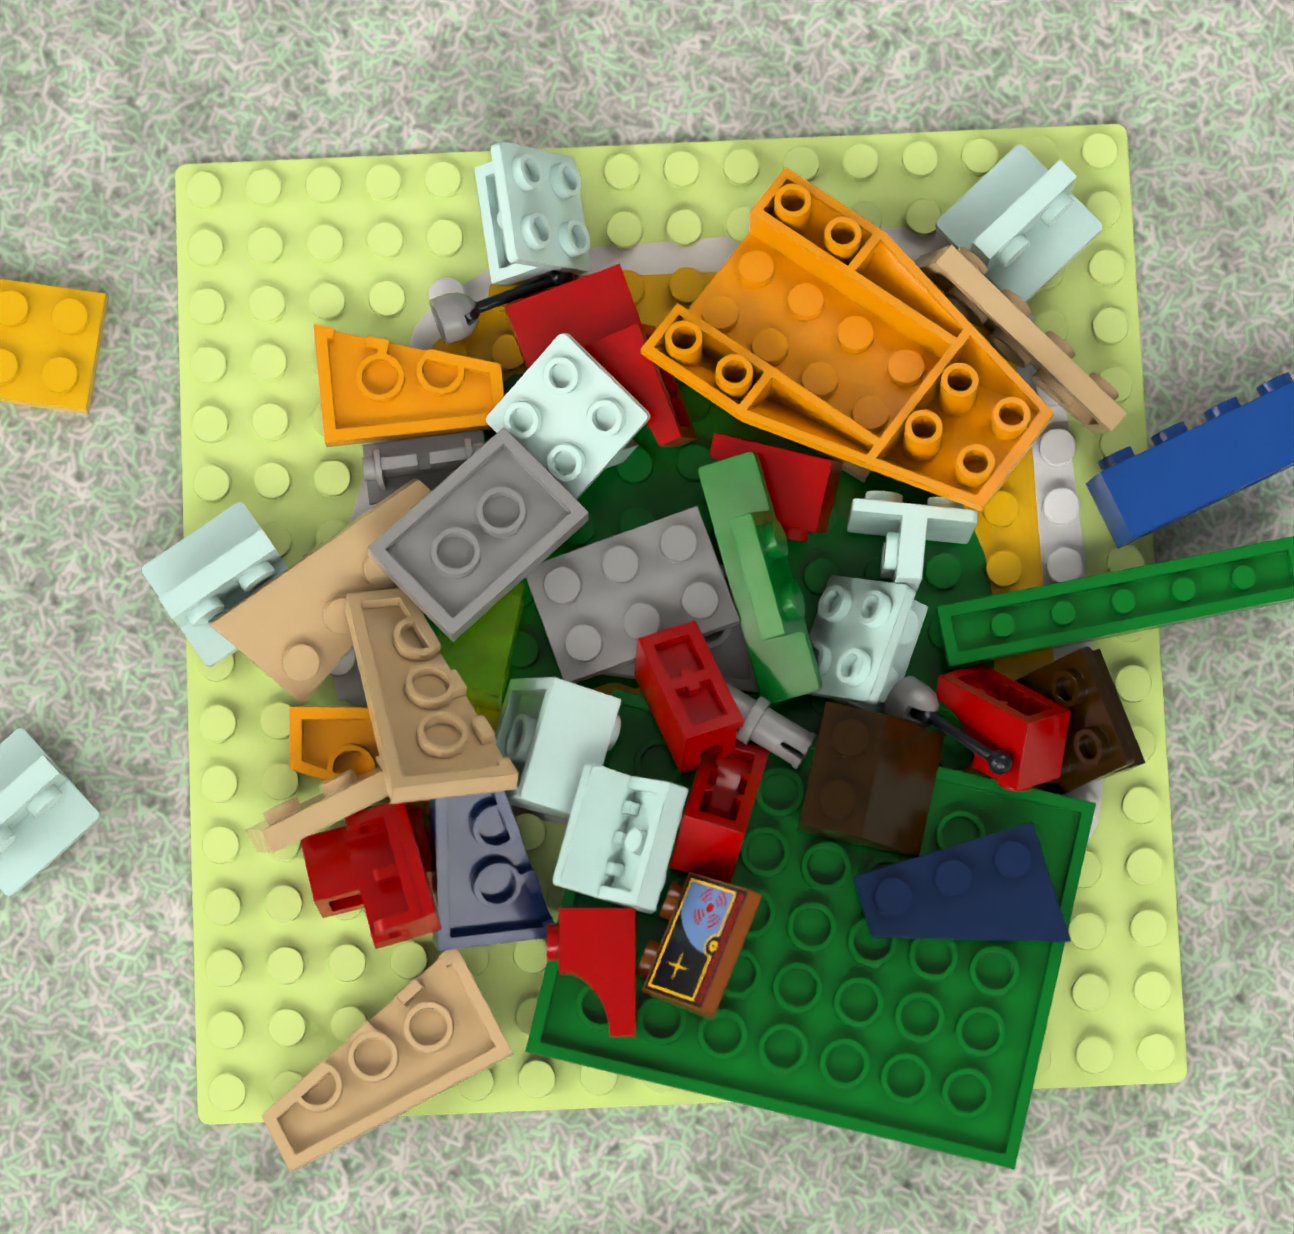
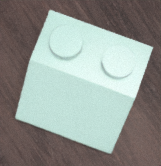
M556 677L510 679L495 731L497 739L495 745L503 758H510L519 773L517 788L505 791L509 804L569 819L584 765L592 763L603 766L606 752L612 749L618 739L621 729V718L617 714L622 699Z

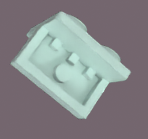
M504 141L493 144L491 146L492 162L474 168L492 284L509 286L552 270L578 275L590 272L592 269L589 253L590 236L585 227L580 196L581 178L576 169L574 158Z
M1019 144L937 220L936 229L957 250L960 247H964L974 253L988 269L984 276L1001 292L1004 289H1008L1027 303L1101 232L1102 223L1071 193L1077 176L1061 160L1048 170L1025 146Z
M563 333L554 339L488 414L486 422L496 433L504 427L577 500L604 469L623 463L638 447V444L632 438L648 422L650 413L570 334Z
M867 491L865 499H853L848 517L847 532L886 536L882 547L880 579L891 580V583L905 584L915 589L916 592L922 580L925 540L967 544L977 525L978 511L964 509L965 505L944 497H930L927 500V505L902 503L903 496L898 493Z
M237 502L142 567V573L159 596L158 599L170 617L181 628L204 664L208 667H213L238 649L207 622L224 610L227 611L248 597L251 591L271 577L275 578L288 569V567L242 502Z
M831 576L825 591L819 599L818 612L809 634L823 686L821 690L807 695L830 698L846 706L885 714L886 699L892 688L906 674L928 610V606L914 600L915 589L899 583Z
M22 728L15 730L0 744V889L5 895L13 897L96 824L101 817L98 810L30 734Z
M585 764L554 872L553 883L556 886L626 908H635L636 911L642 913H654L660 892L665 884L666 870L675 836L682 822V811L688 789L670 782L629 776L598 764Z

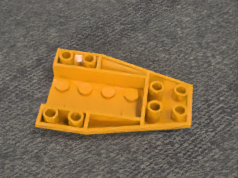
M787 167L784 168L750 211L749 234L691 307L687 310L677 303L641 348L643 356L741 422L979 511H983L1054 416L1051 408L885 231Z

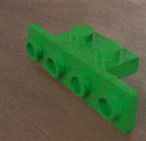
M747 452L701 466L698 470L699 478L760 696L768 699L773 704L821 690L823 684L804 620L805 604L803 595L792 577L787 559V538L783 527L776 520L758 454L756 452Z

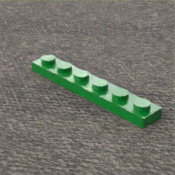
M1294 536L937 606L935 613L947 669L1294 601Z

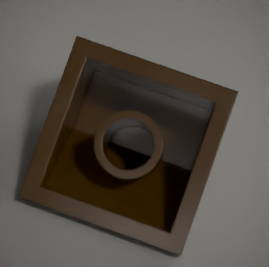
M826 701L797 831L907 856L919 857L945 736L887 714Z

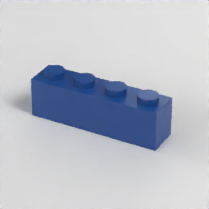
M1289 372L1258 386L1256 390L1260 397L1241 406L1237 397L1230 398L1204 412L1208 422L1191 430L1187 429L1184 421L1179 422L1153 435L1151 440L1154 447L1135 455L1131 446L1097 462L1101 472L1089 480L1086 486L1118 549L1294 466V381Z

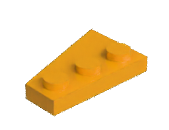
M314 324L324 440L327 447L419 438L475 430H493L487 424L486 417L505 396L500 363L434 349H417L390 343L387 339L368 335L367 338L337 332L335 328Z
M368 706L290 707L289 769L327 781L351 769H354L356 776H359L379 766L375 758L379 755ZM389 796L383 798L384 800L390 802ZM430 799L405 802L408 809L421 807L423 813L430 815Z

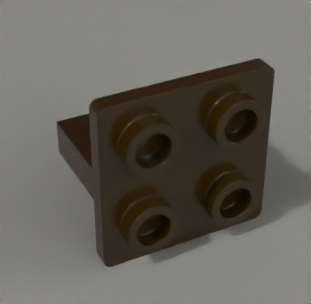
M1090 647L1077 649L1015 680L1071 710L1060 778L1042 783L1044 791L1064 795L1086 784L1131 770L1146 763L1100 649L1093 651Z

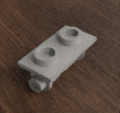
M483 430L363 444L364 457H362L364 479L365 482L367 481L369 505L379 503L413 478L419 479L431 491L434 490L485 444Z

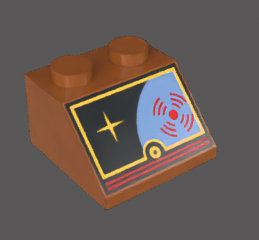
M689 872L685 885L673 881L659 915L670 920L661 944L649 940L636 975L646 979L642 989L643 993L713 1021L762 895L693 872Z

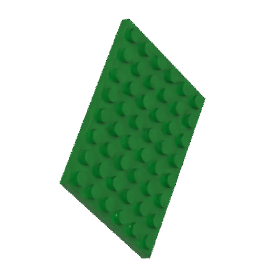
M613 689L612 696L622 699L617 714L621 718V729L615 745L606 752L603 767L629 776L670 782L687 788L688 792L682 811L684 815L698 769L681 775L644 696ZM816 738L813 745L809 747L810 750L798 769L792 767V764L769 752L730 883L731 885L758 893L762 897L713 1021L643 993L642 989L646 979L636 975V1038H611L608 1017L596 993L585 982L574 975H560L559 961H547L525 1052L1015 1170L1065 943L871 938L852 880L853 876L915 857L797 831ZM750 740V741L748 742V743H750V744H753V745H756V746H760V745H758L757 743L753 742L752 740ZM938 766L919 856L1033 822L1068 931L1096 803L1034 788L1023 792L1010 791L1000 787L996 783V779ZM680 827L675 836L666 870L665 884L660 892L655 912L647 914L636 911V972L649 940L660 944L663 940L670 920L659 915L673 881L685 885L689 875L687 872L670 868ZM565 888L560 908L626 907Z

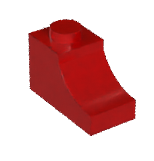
M636 323L582 346L649 411L650 419L646 425L652 431L659 446L679 447L698 439L675 377L641 354L642 346L656 330L654 325Z
M714 433L709 454L711 458L721 461L747 452H756L758 454L776 520L783 527L787 539L807 542L809 532L827 533L843 462L728 434Z
M982 663L939 676L936 691L937 699L957 716L966 732L994 751H1007L1013 759L1011 770L1003 775L993 773L988 767V761L974 753L972 767L996 779V783L1000 787L1016 792L1028 791L1035 785L1060 778L1071 710Z
M736 740L733 751L725 758H722L716 745L704 750L683 815L670 868L687 873L693 872L728 884L731 883L770 751L750 743L744 744L739 740Z
M559 908V923H547V961H559L560 975H574L585 982L596 993L605 1008L611 1038H636L635 908Z

